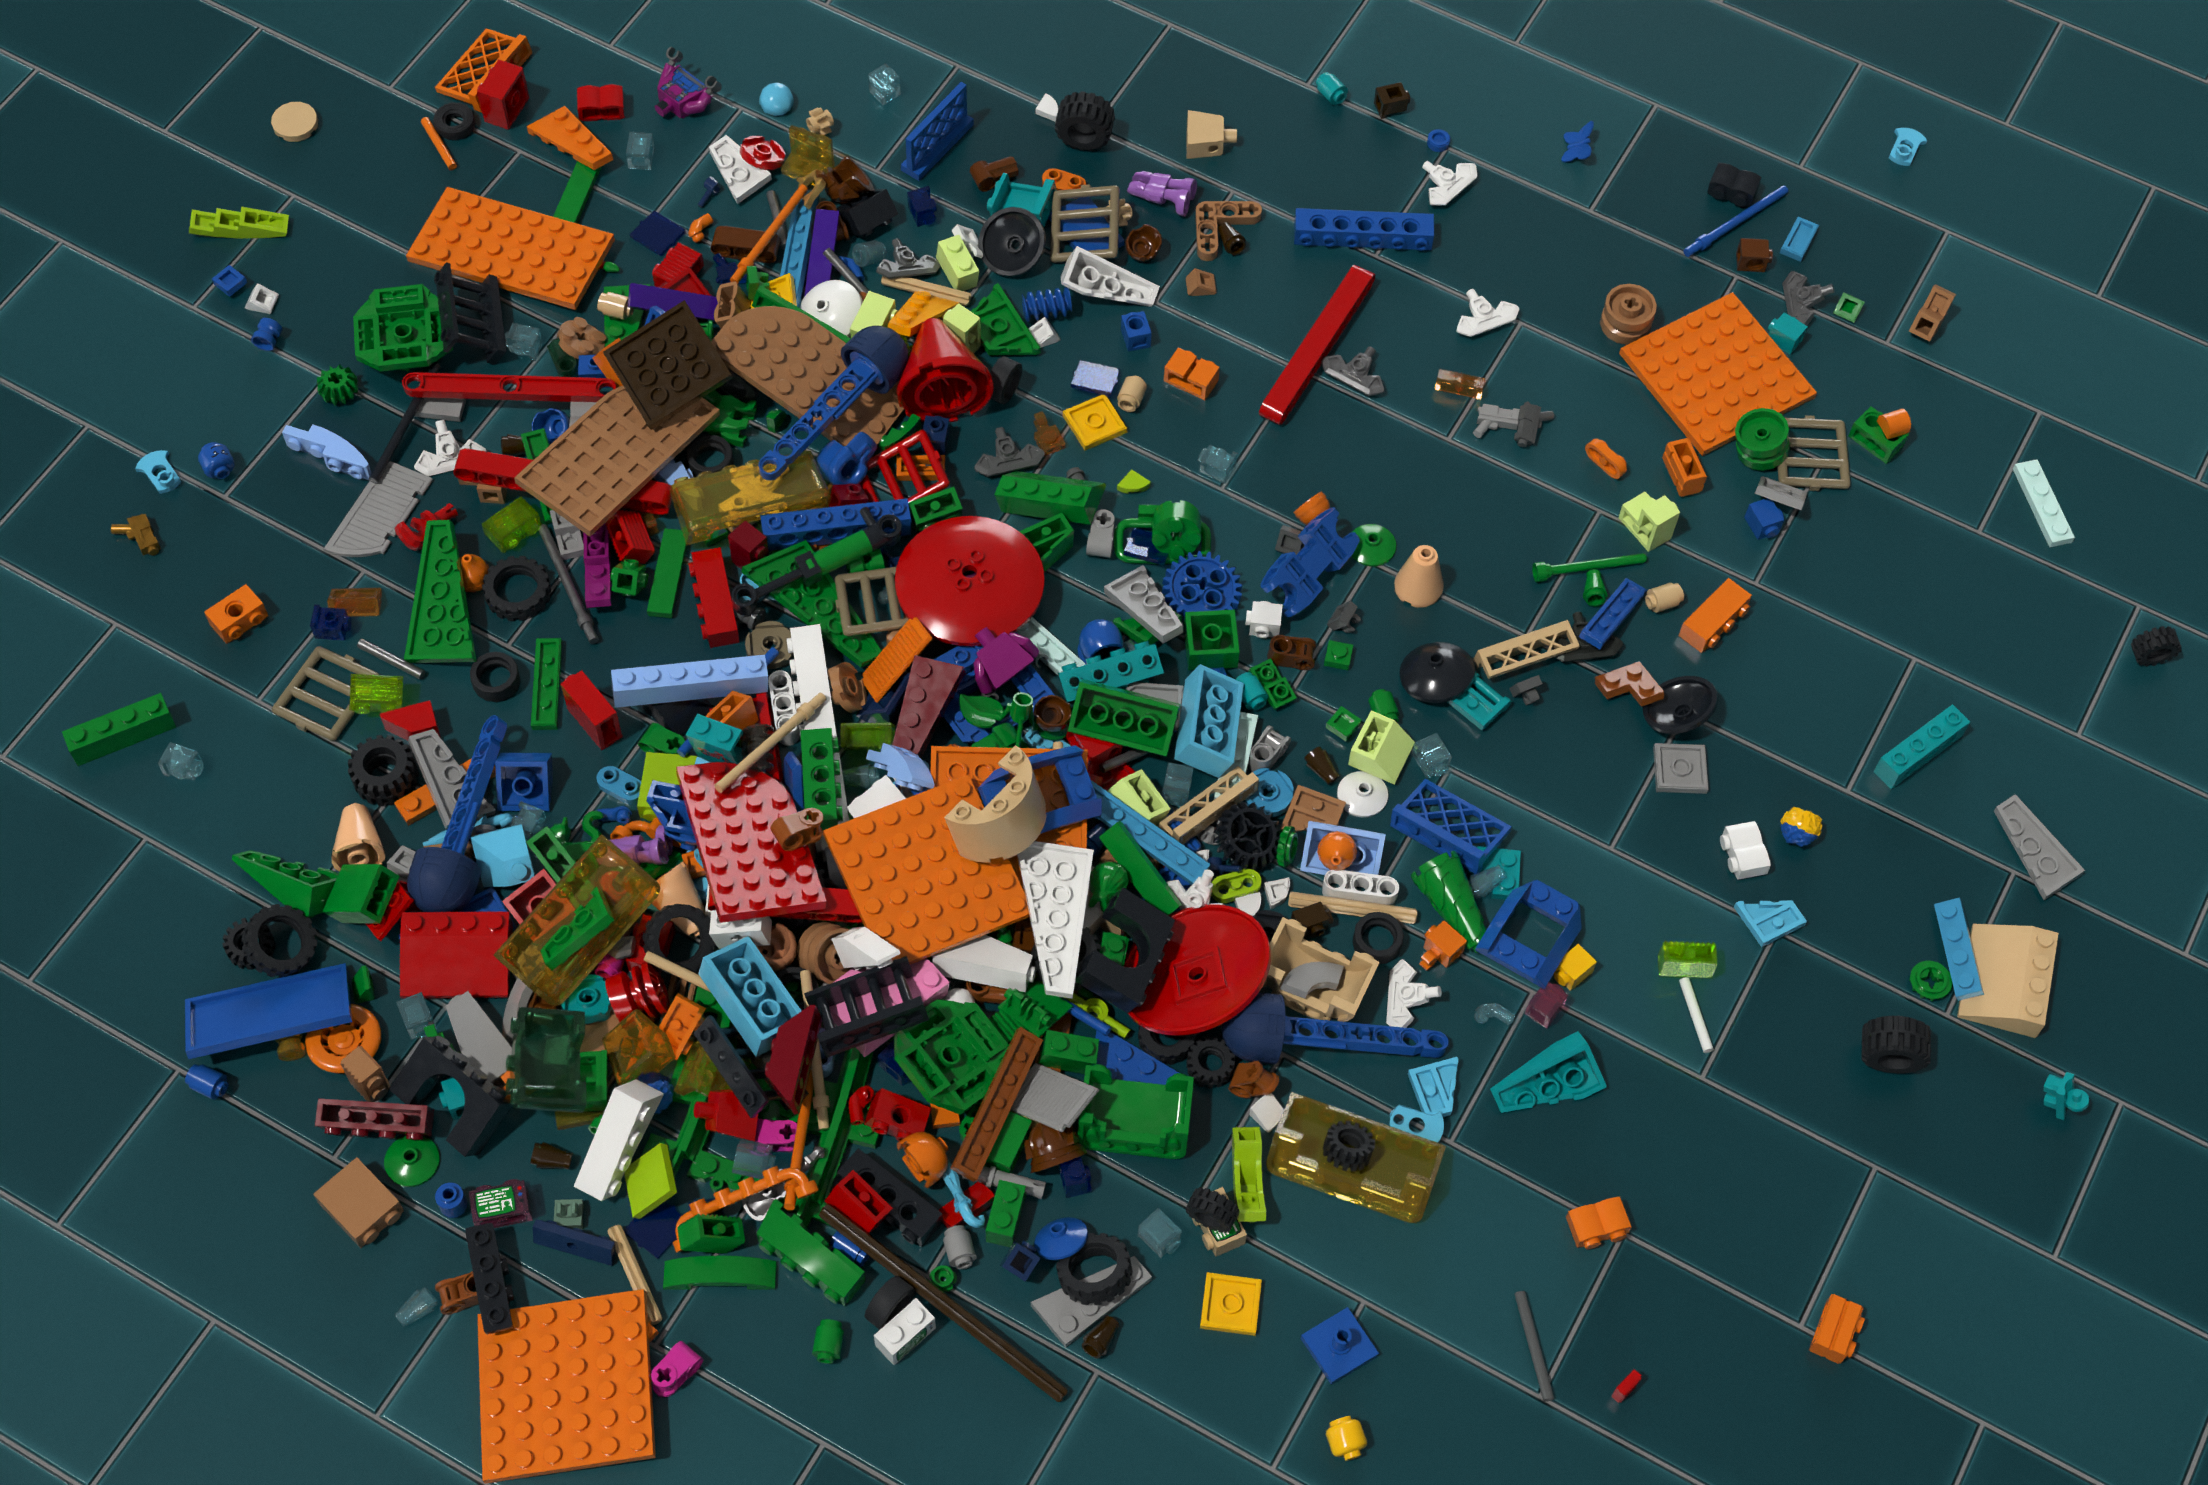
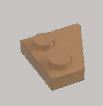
M1298 785L1280 830L1283 831L1285 826H1291L1295 828L1296 832L1307 831L1309 821L1338 826L1346 802Z

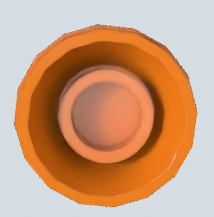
M1320 491L1293 513L1297 519L1307 525L1316 516L1329 509L1330 504L1326 495Z
M474 554L461 556L460 564L465 592L482 590L483 578L485 574L488 575L489 573L488 564L481 557Z
M1335 831L1328 833L1321 839L1317 852L1319 860L1326 868L1339 871L1345 870L1352 865L1356 859L1357 847L1350 835L1345 832Z

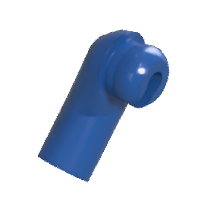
M838 256L862 283L865 278L858 262L851 258Z
M627 806L598 809L604 816L602 819H598V822L618 821L620 824H627L631 820L632 811Z

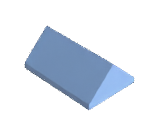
M1314 821L1308 822L1300 871L1325 875L1330 871L1319 860L1318 844L1328 833L1340 831L1350 835L1357 847L1356 859L1345 870L1379 874L1386 834Z

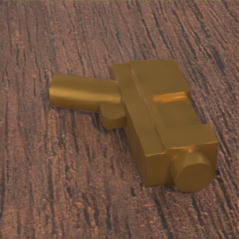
M146 514L127 518L129 524L111 525L112 534H127L129 540L135 538L143 555L149 554L153 556L158 554L161 549L156 537L153 535V530Z

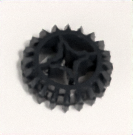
M1241 802L1239 806L1234 804L1229 810L1226 809L1222 813V817L1217 819L1216 824L1218 826L1214 828L1213 832L1218 835L1214 838L1213 843L1221 845L1217 848V852L1225 853L1223 861L1231 859V865L1239 864L1242 870H1245L1247 867L1256 870L1257 867L1263 869L1267 863L1270 864L1274 861V856H1277L1278 841L1280 839L1278 837L1282 830L1275 828L1279 821H1272L1270 819L1273 816V812L1266 815L1264 813L1265 806L1256 809L1255 802L1247 806L1246 802ZM1232 823H1234L1235 825L1234 830L1236 832V837L1234 839H1232L1231 836ZM1247 834L1249 836L1254 835L1252 838L1250 837L1249 839L1247 837L1242 838L1244 835L1246 836ZM1262 834L1264 835L1265 839L1264 850H1262L1261 848L1262 843L1260 841V836Z

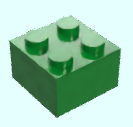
M1235 610L1185 612L1184 635L1188 670H1195L1200 664L1208 668H1238L1240 652Z

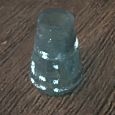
M872 764L842 769L844 785L869 789L874 782L880 779L879 768L872 766Z
M1498 864L1495 867L1470 876L1471 879L1468 882L1472 888L1473 895L1479 899L1482 896L1485 898L1507 876Z
M423 1287L421 1290L417 1289L399 1311L395 1313V1316L406 1327L408 1324L435 1311L434 1307L439 1303L427 1287Z

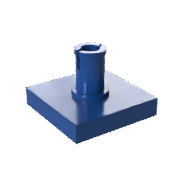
M1348 1307L1305 1332L1300 1338L1331 1385L1379 1355Z

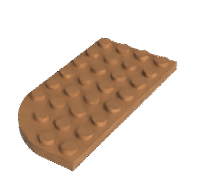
M763 306L743 311L727 321L711 341L730 370L799 419L847 368L841 357V349L846 344L844 341L809 316L784 307ZM899 381L885 394L877 393L867 388L821 434L830 441L835 440L841 445L846 446L859 432H865L878 445L882 437L904 410L903 407L899 406L897 398ZM850 382L842 386L846 391H851L856 387ZM834 398L826 402L830 407H836L840 403L839 400ZM820 416L819 418L813 417V423H814L817 419L820 420V421H822V417H821V416Z
M620 386L604 395L515 477V483L591 537L720 415V409L704 398H701L651 430L624 386Z

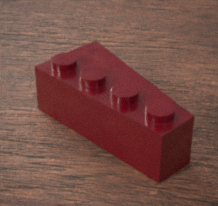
M914 655L892 745L910 750L922 758L951 699L956 694L961 680L967 673L964 666Z

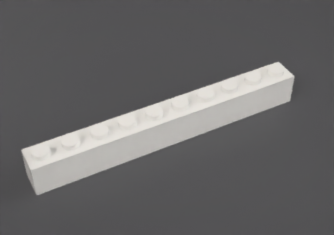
M820 624L790 628L791 638H787L788 653H794V659L789 660L791 675L797 674V681H792L794 696H800L801 702L796 703V710L803 703H808L818 693H823L826 697V701L815 710V714L807 721L803 720V725H799V731L832 728L833 738L837 737ZM834 753V760H839L840 775L835 776L836 783H841L842 798L837 799V806H842L843 821L838 822L839 825L849 821V815L846 809L847 802L839 753ZM818 756V757H816V759H824V758H825V756ZM824 778L817 780V782L827 781V779ZM822 801L819 805H826L829 802ZM822 835L821 840L816 842L817 853L822 852L823 862H825V847H828V844Z

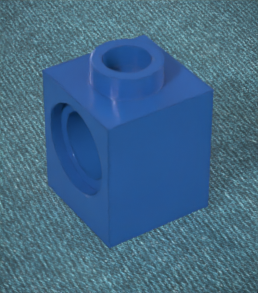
M1130 312L1126 315H1121V332L1128 352L1151 347V330L1145 312Z

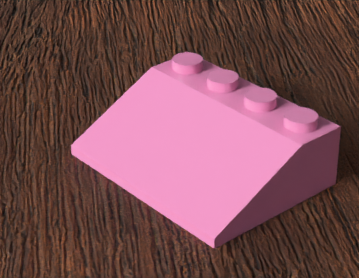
M924 959L910 965L914 976L906 980L913 999L921 996L926 1007L935 1000H941L947 996L950 982L932 962ZM853 967L851 970H849L843 976L838 978L836 981L845 979L847 977L856 975L869 969H866V967H864L862 969L855 970ZM896 983L881 988L887 1008L903 1003ZM871 992L855 997L861 1017L877 1012ZM845 1001L829 1007L834 1023L837 1026L851 1022ZM894 1033L856 1048L866 1057L893 1037Z

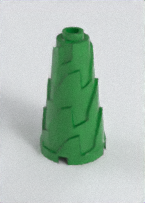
M1451 851L1450 858L1447 852L1418 867L1421 874L1418 876L1414 871L1411 874V879L1440 916L1467 940L1466 948L1469 951L1474 950L1475 953H1478L1475 948L1486 932V927L1483 923L1484 919L1474 900L1473 891L1467 880L1459 855L1456 851Z

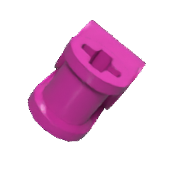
M758 1119L755 1141H749V1150L756 1153L793 1152L797 1123L791 1120ZM789 1133H793L792 1135H790V1139H785L788 1137Z
M679 1341L652 1370L653 1391L660 1397L673 1395L688 1378L697 1372L704 1359L683 1341Z

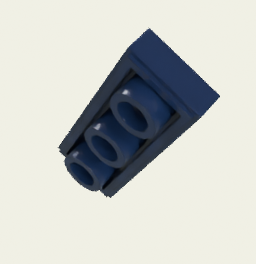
M536 1219L533 1225V1243L610 1266H612L615 1260V1242L606 1236L597 1237L590 1235L579 1228H566L551 1220L543 1221Z

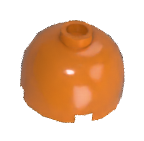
M916 1132L897 1143L898 1151L903 1148L906 1154L902 1159L913 1176L919 1182L926 1181L924 1187L929 1188L944 1176L948 1168V1157L945 1152L949 1149L941 1137L936 1139L930 1133Z

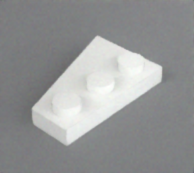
M727 135L709 146L710 154L737 204L772 180L771 173L768 170L756 168L748 164L740 155V146Z

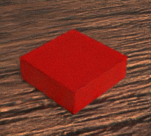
M1634 1369L1618 1385L1611 1397L1618 1403H1621L1636 1388L1642 1379V1375Z

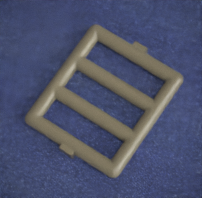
M1088 184L1081 185L1079 189L1057 190L1053 192L1050 251L1052 262H1067L1072 252L1060 253V241L1109 237V249L1089 250L1088 252L1103 259L1115 258L1118 255L1120 196L1118 186L1091 187ZM1110 195V207L1061 211L1062 199ZM1110 216L1109 228L1060 232L1061 220Z
M1805 415L1804 418H1785L1788 427L1835 429L1837 440L1789 437L1790 447L1838 449V459L1787 457L1782 464L1777 466L1778 482L1792 487H1809V491H1819L1820 488L1848 489L1851 483L1844 421L1815 419V416ZM1787 466L1839 469L1840 479L1788 477Z
M896 567L839 574L835 577L838 600H835L837 612H840L842 631L845 636L901 629L909 620L908 618L901 619L895 590ZM885 578L892 620L877 622L870 580ZM860 582L867 624L852 626L845 584Z
M317 646L273 705L272 712L295 723L299 730L304 732L310 730L326 739L335 741L376 685L380 675L356 663L355 658L347 654L343 657L326 648ZM320 658H323L366 678V681L358 690L313 668ZM308 677L353 699L346 709H343L299 687ZM295 697L339 719L329 729L285 707L291 698Z

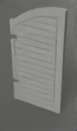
M390 461L378 483L369 481L324 547V552L344 557H366L384 554L391 544V541L386 540L388 535L396 536L395 526L403 521L405 523L419 502L417 498H414L416 493L423 496L433 479Z

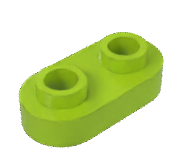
M1243 869L1241 872H1232L1218 876L1212 881L1211 896L1219 903H1229L1235 901V898L1257 893L1261 888V876L1253 869ZM1248 882L1251 883L1252 886L1246 887L1243 884ZM1224 889L1228 893L1221 894L1219 890Z

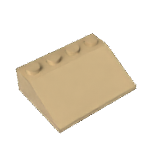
M1973 924L1970 937L1984 995L1960 1000L1957 1017L2036 1038L2045 1026L2059 933L2034 926Z

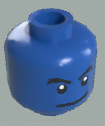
M208 443L202 447L198 455V461L207 477L213 479L228 477L235 466L234 459L224 444Z

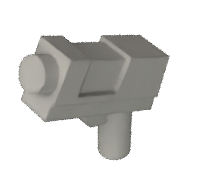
M1483 404L1482 407H1478L1479 416L1477 424L1479 425L1473 432L1474 436L1481 438L1488 428L1496 430L1497 427L1517 430L1520 409L1513 408V410L1499 408L1496 405Z

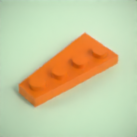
M566 106L526 126L528 133L532 136L537 135L541 137V140L548 145L552 143L562 153L573 155V159L593 170L613 160L612 153Z

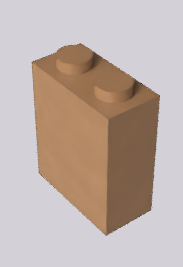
M357 1157L313 1194L319 1205L360 1248L365 1244L372 1243L379 1236V1232L387 1225L394 1224L404 1211L396 1197Z

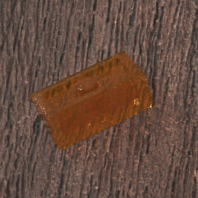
M1439 369L1435 390L1481 399L1486 378Z
M331 589L327 600L329 615L331 617L378 616L381 607L382 589Z

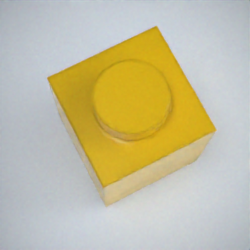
M1577 944L1565 954L1553 974L1554 978L1561 986H1566L1571 991L1593 973L1597 961Z

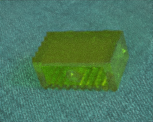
M520 496L481 524L484 534L502 553H505L506 550L515 548L526 536L535 534L541 525L538 512Z
M351 674L349 710H354L358 714H368L370 711H381L383 713L402 708L403 676Z
M841 723L840 746L846 751L849 749L851 751L854 749L856 751L859 749L861 751L864 749L867 751L868 749H876L878 751L882 748L883 743L893 744L895 725L892 723Z
M1665 940L1658 953L1659 976L1712 978L1717 967V951L1714 942L1712 944L1709 942L1706 944L1702 942L1700 944L1698 941L1696 943L1693 941L1691 943L1687 941L1685 943L1682 941L1680 943L1677 941L1674 943L1670 941L1668 943Z

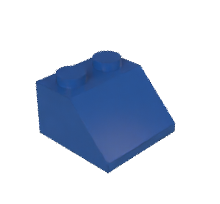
M500 753L495 761L497 811H549L553 782L552 753Z

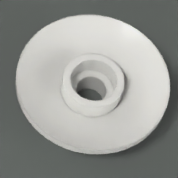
M1357 771L1348 774L1341 780L1337 790V798L1346 802L1344 810L1347 813L1356 817L1366 818L1372 817L1384 809L1388 800V790L1382 779L1364 771ZM1360 788H1364V789H1367L1368 791H1367V792H1361L1359 789H1360Z

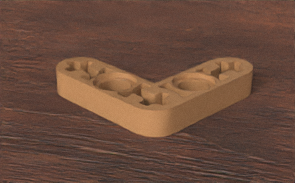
M1204 201L1196 206L1195 214L1198 257L1203 261H1212L1217 257V225H1221L1224 222H1229L1231 225L1256 224L1261 220V205L1254 201ZM1232 210L1235 214L1226 216L1223 214V211ZM1203 211L1208 212V219L1204 220ZM1209 228L1213 232L1211 234H1203L1201 229ZM1205 243H1209L1210 251H1206Z

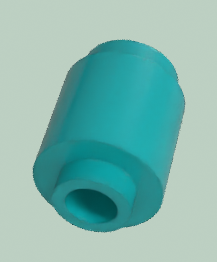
M1325 72L1318 77L1316 81L1317 89L1332 105L1340 104L1346 99L1348 88L1334 74Z
M1246 672L1235 679L1244 683L1242 702L1248 710H1259L1266 705L1268 694L1255 675H1252L1251 672Z

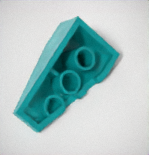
M1577 1031L1550 1045L1490 1088V1091L1500 1112L1504 1113L1532 1108L1536 1104L1548 1102L1549 1104H1556L1560 1100L1571 1098L1574 1100L1584 1099L1606 1088L1607 1085L1588 1043Z

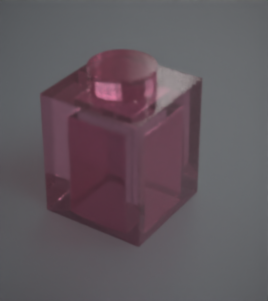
M1548 982L1546 988H1540L1530 1000L1525 1014L1547 1029L1564 1007L1568 995L1559 985Z

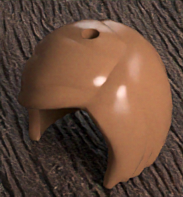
M776 923V925L772 926L770 945L756 946L774 972L789 966L796 957V938L793 932L781 923Z

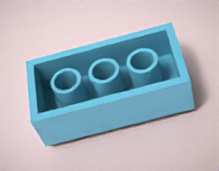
M1201 664L1185 679L1175 760L1217 778L1234 764L1244 683Z
M747 936L703 957L698 973L753 1054L757 1057L771 1050V1043L773 1038H776L778 1027L800 1013L801 1009L753 941Z

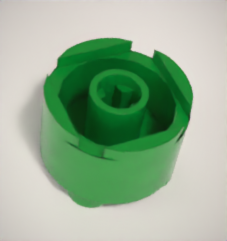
M1172 500L1162 503L1155 509L1153 514L1152 543L1160 552L1171 556L1173 559L1178 560L1179 556L1184 557L1188 555V552L1192 553L1201 542V518L1198 509L1193 504L1180 500V503H1172Z

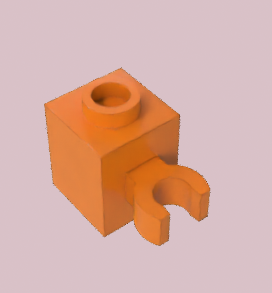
M1442 921L1438 926H1431L1424 935L1426 940L1423 948L1427 952L1421 957L1422 961L1419 965L1428 971L1438 960L1447 968L1464 952L1467 940L1446 921Z

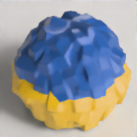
M1793 807L1791 810L1786 811L1783 818H1781L1780 827L1786 843L1796 844L1799 847L1807 846L1821 834V817L1808 810L1804 811L1803 809Z

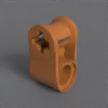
M806 808L800 812L777 818L772 823L770 829L785 851H793L804 845L821 840L823 831L820 825L823 822V813L816 808Z
M1259 1061L1239 1063L1228 1089L1232 1094L1241 1098L1269 1095L1276 1089L1279 1083V1076L1274 1072H1268Z
M473 1271L455 1278L444 1279L435 1285V1290L439 1292L442 1302L440 1307L442 1314H454L479 1304L477 1292H472V1288L475 1285Z

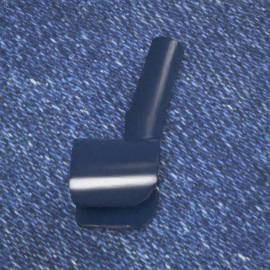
M708 177L704 182V188L707 191L697 204L700 208L704 206L712 194L716 195L720 191L718 181L713 177Z
M880 549L882 556L887 560L888 567H896L900 557H892L885 549Z
M1211 857L1207 860L1211 864L1208 870H1211L1215 876H1220L1223 872L1242 871L1241 866L1223 865V860L1219 857Z

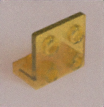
M790 126L791 153L781 168L783 175L797 179L808 175L816 169L822 170L827 174V167L834 168L832 139L825 135L807 131L804 128ZM815 180L810 184L815 186Z
M699 1041L694 1042L674 1091L682 1096L696 1091L708 1097L710 1091L731 1089ZM748 1058L742 1059L749 1069L751 1060Z

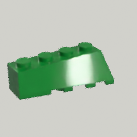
M775 1198L757 1231V1238L760 1243L758 1245L759 1248L769 1256L775 1254L781 1259L780 1263L789 1271L793 1272L796 1270L802 1274V1279L809 1286L815 1288L817 1285L825 1291L823 1294L828 1300L834 1304L840 1302L846 1306L865 1283V1271L837 1248L830 1251L828 1249L829 1244L825 1238L817 1232L812 1234L807 1232L808 1229L802 1223L803 1220L795 1214L791 1217L785 1214L781 1209L783 1204Z

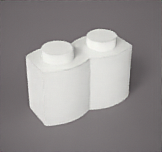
M1756 822L1726 826L1723 834L1720 836V844L1722 849L1726 850L1729 855L1728 867L1730 872H1734L1737 879L1768 874L1771 864Z

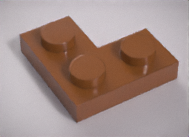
M1640 661L1595 677V685L1606 699L1630 692L1641 707L1664 699V691Z

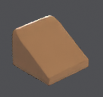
M1194 268L1187 275L1186 286L1189 296L1216 294L1214 274Z

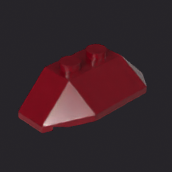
M809 1005L778 1027L776 1038H773L771 1043V1059L766 1063L765 1067L766 1077L793 1114H800L818 1041L817 1034L822 1024V1018L816 1005Z

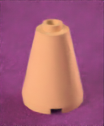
M1428 545L1418 546L1396 575L1394 582L1395 592L1401 601L1404 602L1405 600L1411 603V606L1420 608L1435 604L1441 596L1444 584L1438 554L1433 547Z
M350 804L342 811L331 855L332 864L339 872L343 864L382 865L383 860L385 861V851L370 812L362 804Z
M684 862L675 866L671 871L640 892L659 911L667 905L685 904L699 908L705 914L703 903ZM678 917L670 920L688 936L692 933L695 937L700 934L695 923L688 918Z

